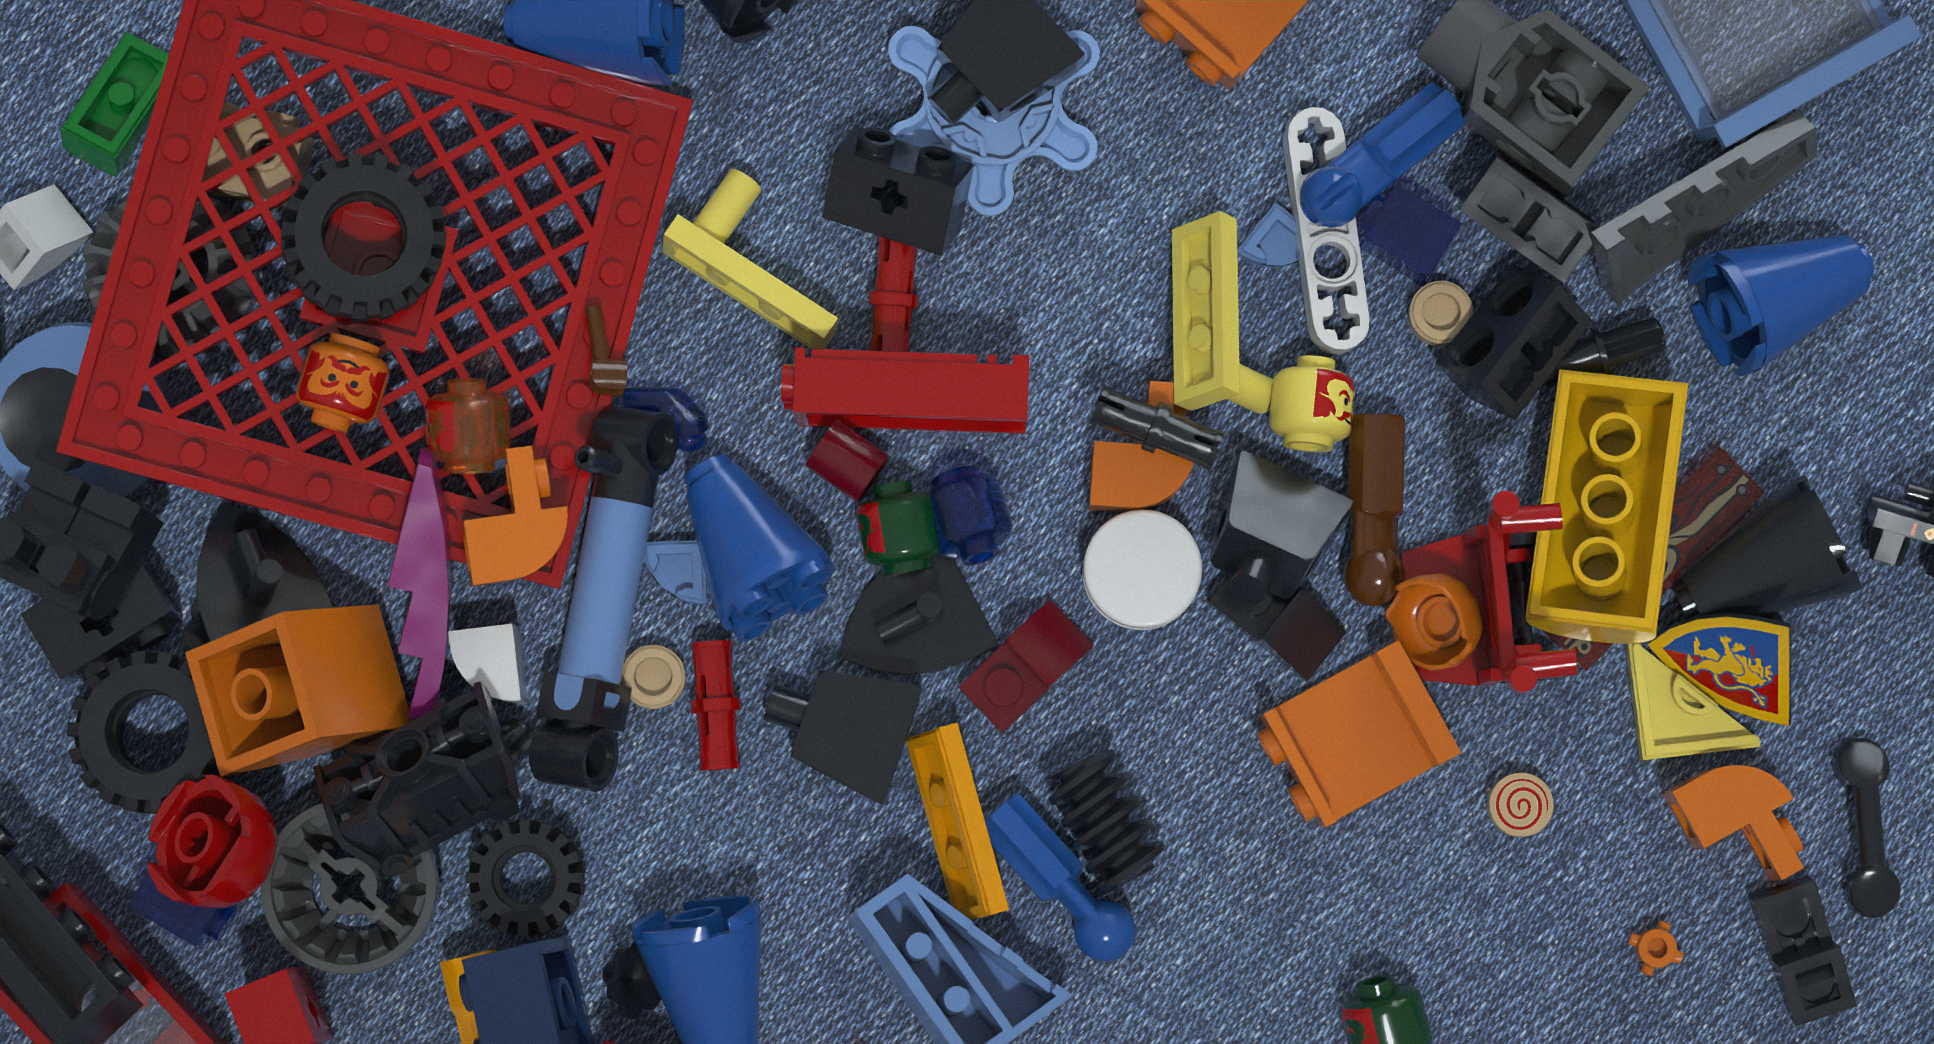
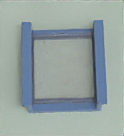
M1621 0L1698 142L1717 138L1722 148L1732 145L1922 37L1910 14L1891 20L1881 0Z

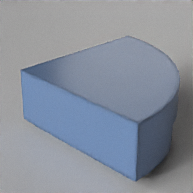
M1275 202L1238 248L1237 256L1249 263L1263 267H1286L1299 263L1296 262L1300 260V250L1297 254L1295 235L1298 234L1295 217ZM1261 264L1279 265V266H1266V265H1261Z
M697 540L647 542L644 561L660 586L682 601L698 605H708L707 579Z

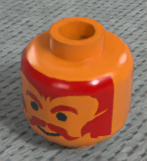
M331 333L328 342H316L310 346L295 395L303 406L313 410L311 423L338 432L348 433L351 422L365 424L375 420L390 376L389 366L382 359L378 358L381 348L337 333Z

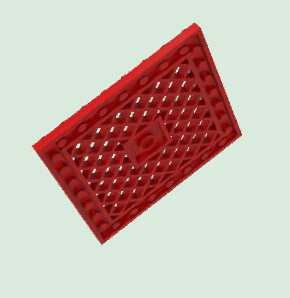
M184 0L56 452L397 546L413 482L367 469L397 453L413 481L416 465L406 447L433 433L436 424L443 420L438 421L440 415L437 410L429 409L427 414L431 416L434 426L432 423H428L430 431L428 432L427 425H424L400 439L383 408L414 391L425 411L429 396L423 386L454 370L470 398L469 401L454 409V420L476 409L493 440L464 456L455 443V453L449 452L453 462L438 470L440 480L459 470L475 498L472 499L443 491L448 519L450 560L467 565L461 529L463 521L511 514V509L491 504L508 494L507 484L485 495L468 464L497 448L503 456L505 449L510 448L509 441L537 426L532 442L534 460L545 458L550 483V497L540 498L541 510L567 506L568 519L563 541L554 556L543 567L520 579L559 590L592 474L582 471L575 466L574 455L579 447L583 445L590 446V431L594 419L599 411L606 406H610L613 397L611 395L597 394L589 386V371L592 359L590 349L592 347L585 308L595 305L601 307L608 345L607 359L623 360L694 100L352 0ZM243 39L262 45L238 58ZM284 51L325 64L298 78ZM273 55L289 83L258 99L242 71ZM346 69L388 82L361 96ZM335 73L351 102L321 118L305 88ZM233 76L249 105L220 120ZM409 87L450 100L423 113ZM397 90L413 120L383 135L367 106ZM295 94L311 123L281 139L265 110ZM471 105L511 116L512 118L485 131ZM459 108L475 138L446 153L430 124ZM358 112L374 141L353 153H361V157L368 158L380 151L382 155L389 157V162L401 167L390 145L420 130L436 159L415 170L414 176L421 181L442 169L458 196L457 200L442 207L444 217L447 218L465 208L481 238L452 254L459 229L444 226V231L447 232L446 247L434 282L428 291L424 292L418 299L416 304L406 311L403 309L395 313L392 318L379 321V318L367 319L365 323L351 322V318L342 316L334 318L324 313L325 310L315 303L311 305L304 299L299 320L321 327L292 342L275 312L302 298V291L297 287L269 302L253 275V272L282 257L281 230L270 211L288 202L290 196H293L298 189L299 182L303 179L288 149L318 133L335 162L346 159L347 156L344 157L328 127ZM256 116L272 145L241 161L225 132ZM533 123L570 133L573 136L547 149ZM521 126L537 156L508 171L492 141ZM216 138L231 167L203 182L214 139ZM595 141L614 146L609 166ZM582 144L598 174L570 189L553 159ZM482 148L498 177L468 192L452 163ZM278 155L294 185L264 201L248 171ZM543 165L560 195L530 210L514 180ZM238 177L252 200L254 207L223 222L207 193ZM604 183L591 226L576 198ZM504 186L520 217L491 232L474 202ZM199 200L214 228L185 244L196 203ZM369 202L347 204L336 210L327 222L324 232L326 251L334 264L348 273L360 276L381 273L388 269L400 254L402 247L400 225L388 210L375 206L377 204ZM565 204L582 234L553 250L537 219ZM261 216L277 246L246 263L230 233ZM526 226L543 256L513 271L497 241ZM221 238L237 268L206 285L189 255ZM587 243L576 286L574 287L559 258ZM487 247L503 278L474 293L457 263ZM181 260L197 290L168 305ZM549 265L565 295L536 311L520 280ZM448 270L464 300L435 315ZM244 278L260 308L229 324L212 295ZM510 287L526 317L497 333L480 302ZM204 300L220 330L188 346L172 317ZM570 304L559 348H557L542 319ZM470 308L487 339L457 355L441 324ZM267 318L283 348L252 364L235 334ZM162 323H164L180 352L150 368ZM532 326L549 356L519 372L502 342ZM339 331L384 343L379 346L381 350L378 358L391 352L408 383L383 396L376 416L391 445L360 461L345 433L328 428L298 444L280 414L300 403L297 400L296 393L275 404L258 373L289 357L300 376L304 362L298 351L327 335L330 336L331 333L340 334ZM431 331L448 361L417 377L402 349L424 355ZM227 340L243 370L211 386L195 356ZM493 348L509 379L480 394L463 363ZM186 362L203 392L171 409L154 379ZM554 365L541 410L525 381ZM249 379L266 409L234 426L217 396ZM145 384L162 413L139 407ZM515 387L532 418L502 434L485 403ZM209 401L225 430L184 420L179 417ZM272 419L288 448L246 437L242 434ZM335 436L351 465L305 452Z

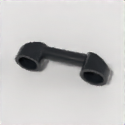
M1864 738L1851 739L1842 743L1835 750L1832 757V771L1835 778L1840 784L1853 789L1860 858V868L1854 870L1844 883L1843 896L1852 912L1862 917L1876 918L1884 916L1894 909L1901 893L1899 879L1893 871L1886 868L1879 785L1886 780L1889 773V759L1886 752L1877 743Z

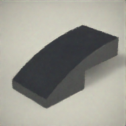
M1807 875L1748 895L1769 962L1792 1022L1799 1026L1856 1007L1857 1003L1841 948L1832 939L1816 881Z

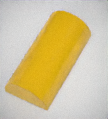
M1559 369L1541 504L1560 503L1563 528L1559 530L1537 531L1525 617L1530 625L1559 636L1592 642L1631 644L1648 642L1655 639L1689 383Z

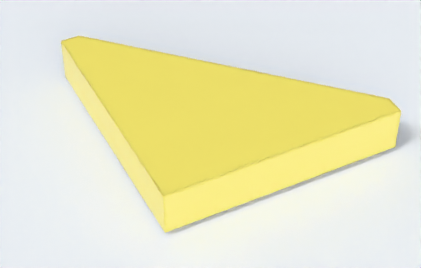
M1640 643L1625 644L1639 761L1760 747V739L1756 734L1753 735L1720 709L1713 700L1645 650Z

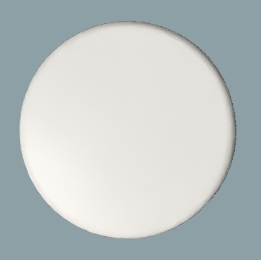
M1140 509L1127 511L1105 522L1092 537L1083 559V584L1094 608L1111 623L1131 630L1156 629L1177 619L1194 600L1202 578L1200 551L1191 533L1173 517L1154 510Z

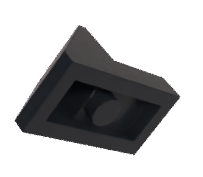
M1229 575L1207 604L1301 679L1308 682L1347 632L1302 588L1294 598L1283 599L1268 592L1263 602L1249 604L1239 600L1232 594L1230 581L1233 575Z

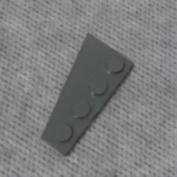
M1800 111L1781 121L1772 122L1756 136L1592 231L1591 236L1601 288L1616 304L1620 303L1817 157L1815 126Z

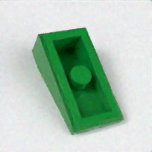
M126 31L61 127L60 133L63 148L72 155L117 177L150 123L169 54Z

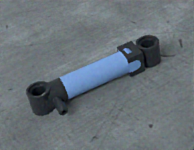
M606 406L599 411L594 419L590 431V446L583 445L575 452V466L582 471L595 474V480L558 673L544 671L536 716L552 720H546L538 727L530 745V769L535 779L542 783L597 792L606 788L615 775L619 749L617 739L610 730L624 732L632 688L620 685L657 486L659 476L669 470L678 450L679 437L677 425L673 417L668 413Z

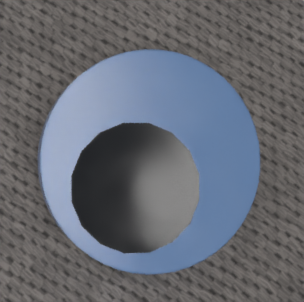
M69 322L45 328L18 343L0 362V465L12 480L27 492L30 485L24 481L35 458L77 476L90 485H97L121 497L131 494L150 479L56 452L92 323ZM153 358L150 368L157 365ZM162 374L154 380L172 409L173 400L166 378ZM145 384L139 407L162 413Z

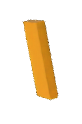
M958 723L938 727L906 738V744L951 906L970 920L1009 910Z

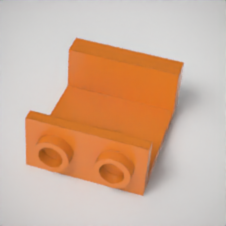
M1136 0L1135 9L1141 14L1137 20L1138 23L1152 38L1163 45H1166L1171 40L1189 55L1185 63L1198 78L1210 86H1214L1219 81L1230 91L1310 0Z
M1399 640L1262 714L1259 718L1265 728L1256 732L1259 742L1271 763L1276 766L1284 762L1296 784L1288 788L1287 791L1298 813L1305 823L1315 818L1320 828L1332 825L1352 811L1425 771L1461 754L1458 745Z

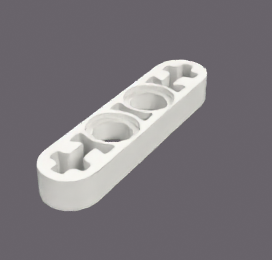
M1311 107L1300 111L1288 123L1283 133V152L1291 211L1297 226L1298 235H1295L1297 254L1300 250V260L1298 262L1307 329L1311 341L1318 349L1328 354L1340 355L1351 351L1364 340L1369 330V311L1356 217L1341 227H1321L1312 223L1304 215L1300 206L1302 184L1310 174L1302 175L1301 168L1308 169L1313 163V155L1310 144L1305 142L1299 143L1297 136L1302 135L1307 129L1308 123L1314 124L1317 133L1327 134L1329 140L1325 141L1318 151L1320 167L1327 165L1346 150L1344 131L1339 119L1332 112L1324 108ZM1330 245L1342 251L1347 261L1346 271L1343 276L1330 279L1318 273L1313 263V257L1319 246ZM1348 286L1350 287L1351 295L1343 294L1338 299L1339 311L1342 318L1353 320L1354 327L1344 333L1343 340H1338L1335 330H1325L1323 321L1333 315L1332 295L1320 300L1317 291L1331 293Z

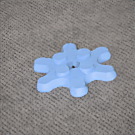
M917 26L901 28L890 39L888 45L889 57L897 69L912 75L919 81L923 88L924 100L917 114L909 119L897 122L890 128L889 132L894 134L897 140L919 147H942L953 152L960 160L975 164L967 198L972 209L980 215L989 217L1000 215L1012 203L1014 196L1013 173L1017 165L1024 159L1032 156H1043L1054 161L1060 168L1070 172L1081 171L1094 161L1097 154V141L1094 134L1087 127L1076 124L1067 117L1063 111L1061 99L1063 91L1069 83L1077 78L1088 75L1095 69L1099 62L1100 54L1098 44L1090 34L1084 31L1072 30L1066 32L1085 53L1083 67L1076 74L1002 122L998 123L991 116H983L974 106L952 126L941 117L927 99L929 95L951 76L938 60V47L942 41L931 36L925 29Z

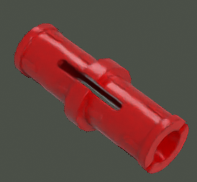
M878 236V266L875 291L869 292L868 305L873 306L870 351L909 352L912 309H918L919 295H914L917 248Z
M711 640L691 643L696 700L690 701L691 714L697 715L699 771L740 768L736 711H741V697H735L732 670V640Z

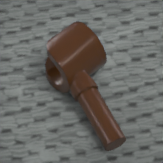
M599 305L589 306L585 308L592 347L590 349L592 359L589 371V386L597 394L622 396L626 388L628 361L607 359L608 345L601 307Z

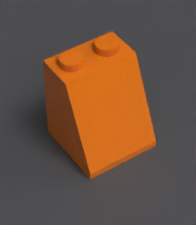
M379 604L282 611L185 652L220 777L347 750V747L354 743L358 746H364L412 721V719H408L409 706Z

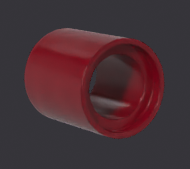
M836 420L813 450L805 467L858 503L878 478L890 456L848 426Z

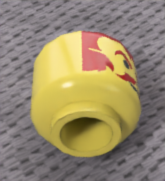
M1300 356L1297 358V366L1282 369L1274 376L1269 426L1275 434L1283 437L1282 444L1284 447L1303 452H1330L1333 450L1335 442L1342 441L1350 434L1355 384L1350 376L1335 370V360L1322 356Z

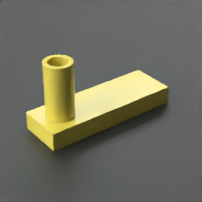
M730 169L693 223L679 214L675 217L664 233L662 253L810 349H825L835 335L838 317L725 245L761 192L760 186L751 177L739 170Z
M1218 211L1172 229L1174 404L1193 411L1226 399L1257 414L1267 413L1270 411L1273 379L1240 364L1237 219L1222 211Z

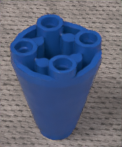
M717 455L697 464L686 474L684 482L688 487L686 499L714 612L725 630L733 631L739 642H747L764 634L772 626L771 621L784 616L792 610L796 615L809 613L828 599L829 595L824 585L830 580L835 567L827 552L741 465L733 464L728 455Z

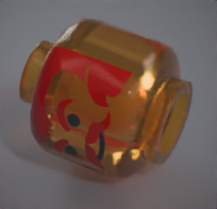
M459 378L447 380L448 392L437 393L426 402V448L434 454L436 461L443 463L444 472L474 474L494 471L495 461L505 458V449L511 448L509 400L498 392L487 391L486 379Z

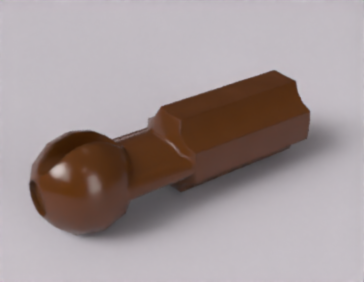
M1356 414L1352 418V429L1349 434L1348 498L1353 500L1348 511L1352 515V554L1346 560L1342 576L1345 588L1353 600L1365 606H1385L1394 600L1398 592L1395 586L1406 579L1403 563L1398 557V517L1403 514L1405 418L1401 415Z

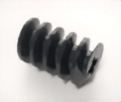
M1114 750L1097 752L1040 782H1060V786L1048 798L1051 806L1070 803L1073 806L1061 820L1063 828L1084 827L1085 831L1073 843L1075 851L1096 850L1097 854L1085 866L1087 873L1108 872L1109 877L1097 889L1100 897L1156 868L1157 866L1153 862L1166 848L1162 841L1142 843L1141 838L1153 826L1150 818L1129 819V815L1141 803V800L1137 795L1118 798L1116 793L1129 780L1127 774H1105L1104 770L1117 757Z

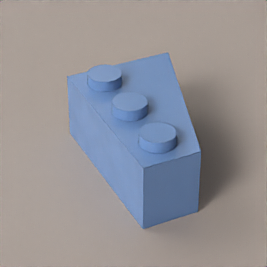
M908 873L847 917L849 923L935 1044H1008L1073 997L1058 984H1053L1026 964L1023 958L1011 949L1003 947L973 925V921Z

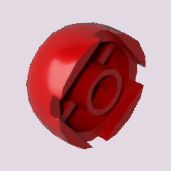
M204 775L206 778L199 782L186 780L178 784L161 803L150 826L148 838L149 841L157 843V864L147 861L148 871L157 890L175 902L191 907L226 908L252 896L266 881L275 861L278 843L276 824L259 796L231 780L216 775Z

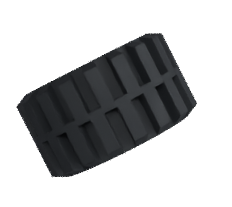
M361 153L347 154L346 159L335 162L332 158L320 164L319 170L312 175L308 173L299 182L298 189L293 196H290L285 207L281 229V249L287 273L292 283L298 286L302 291V296L311 305L315 303L325 310V314L334 318H338V316L351 318V322L365 323L367 319L376 318L382 321L392 318L395 313L403 309L405 311L417 303L424 292L428 291L442 263L447 232L444 231L443 222L445 217L441 204L437 205L433 198L434 191L426 180L422 183L414 176L415 170L404 163L400 167L389 162L388 156L375 154V158L361 157ZM354 202L374 203L388 210L396 218L402 232V247L397 259L388 269L370 276L354 275L342 270L330 259L325 248L324 232L330 217L342 206Z
M140 651L131 653L132 657L122 659L117 657L107 662L105 665L108 669L102 674L93 673L85 681L89 689L84 697L76 695L71 708L78 710L75 723L68 722L67 736L74 737L76 748L69 750L72 763L81 765L84 773L80 775V778L87 787L95 788L100 792L99 798L109 804L121 806L123 810L156 814L161 803L178 784L186 780L199 782L206 778L204 775L220 777V773L187 658L161 651L159 653ZM152 695H163L176 700L183 708L189 723V738L183 754L173 765L162 771H145L135 766L129 759L123 744V727L128 714L140 701ZM230 775L222 776V778L228 779L230 777Z

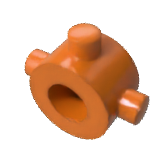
M1659 920L1656 929L1645 930L1640 935L1631 933L1628 945L1634 947L1638 960L1643 964L1641 973L1653 976L1655 968L1665 967L1671 962L1681 963L1684 952L1677 950L1676 941L1669 933L1671 924Z

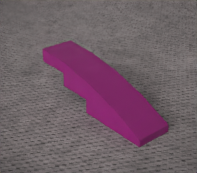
M421 447L388 581L389 587L412 592L398 648V653L421 658L408 719L412 720L430 712L435 706V701L438 700L448 645L452 580L447 511L435 452Z

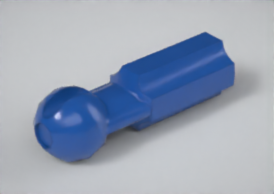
M1432 81L1330 163L1312 171L1306 177L1300 192V206L1304 215L1312 223L1321 227L1337 228L1351 222L1363 206L1466 124L1461 113V105L1447 89L1438 87Z
M1019 792L1015 793L985 820L992 847L1039 900L1044 902L1058 899L1075 918V940L1085 955L1095 960L1112 962L1119 959L1133 946L1135 941V924L1128 909L1115 901L1095 899L1079 881L1083 864Z

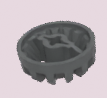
M207 193L223 222L237 216L224 203L212 194ZM127 200L113 211L105 210L97 219L99 228L92 242L85 243L82 256L86 260V279L82 280L84 293L91 300L95 312ZM199 200L196 203L185 244L214 228ZM245 225L230 233L246 263L259 256L253 237ZM221 238L189 255L202 278L204 271L201 260L206 254L208 255L206 285L237 268ZM181 260L178 267L181 273L174 281L169 302H176L197 290ZM258 269L253 272V275L260 285L261 270ZM244 278L212 295L229 324L251 313L256 302ZM204 300L172 317L188 346L220 330ZM162 323L153 356L168 359L180 351L166 326ZM224 340V341L218 343L217 345H215V346H213V347L207 349L206 351H204V352H202V353H200V354H198V355H202V354H204V353H207V352H209V351H211V350H213V349L219 347L220 345H222L223 343H225L227 340Z
M359 799L351 811L341 814L342 822L365 811L370 801ZM322 803L296 816L278 834L275 861L266 881L261 885L262 905L267 922L276 938L300 961L313 968L335 974L372 972L407 956L422 936L428 933L434 922L432 918L437 900L441 897V882L438 880L435 862L437 857L433 847L413 857L412 867L399 874L401 892L398 903L395 905L385 896L386 882L381 870H376L358 858H341L333 851L334 848L340 845L333 837ZM337 872L347 875H358L362 872L365 878L361 881L360 887L366 893L365 897L370 901H364L360 898H348L344 901L341 895L344 893L346 886L340 880L341 876ZM315 873L321 877L320 894L322 900L330 909L324 916L319 911L314 900L313 879ZM339 914L350 916L363 914L374 924H381L365 931H348L332 923Z

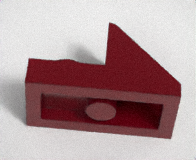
M1049 600L1010 634L1004 643L958 689L1003 734L1094 645Z

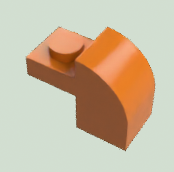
M1149 382L1146 403L1157 407L1161 401L1172 406L1171 413L1186 417V409L1174 404V382ZM1094 441L1088 511L1124 513L1131 510H1152L1169 501L1181 489L1194 463L1157 448L1152 454L1142 450V444Z
M532 445L509 448L503 452L511 514L465 520L461 523L470 587L509 582L526 577L543 567L554 556L563 541L568 519L567 506L541 510L540 498L550 497V483L545 458L534 460Z
M1744 765L1718 767L1702 771L1662 793L1693 850L1705 849L1740 829L1769 881L1783 880L1804 868L1797 856V853L1803 851V845L1799 836L1785 817L1777 820L1772 812L1794 799V797L1785 785L1771 774L1761 769Z

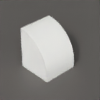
M55 184L8 202L0 209V274L13 290L30 284L57 267L94 233Z
M514 624L448 631L450 650L455 665L470 685L474 687V683L481 681L494 699L515 704L527 703L519 627Z

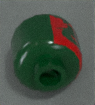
M911 480L873 486L875 499L862 502L856 509V520L864 560L870 565L881 566L882 575L933 567L931 557L942 552L945 543L936 497L927 491L913 492Z
M1378 975L1358 982L1356 984L1358 993L1349 998L1341 1008V1019L1348 1044H1432V1032L1420 990L1410 984L1395 983L1393 975Z

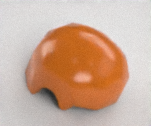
M1439 573L1418 575L1395 586L1398 592L1385 611V617L1393 627L1394 641H1400L1412 664L1429 671H1437L1458 666L1473 653L1483 630L1481 607L1479 601L1464 582L1447 574Z

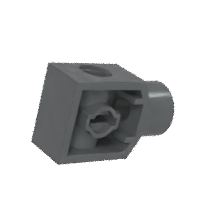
M1457 0L1416 55L1417 58L1466 95L1462 115L1466 122L1465 126L1561 197H1564L1650 88L1645 82L1551 10H1544L1518 22L1491 0Z

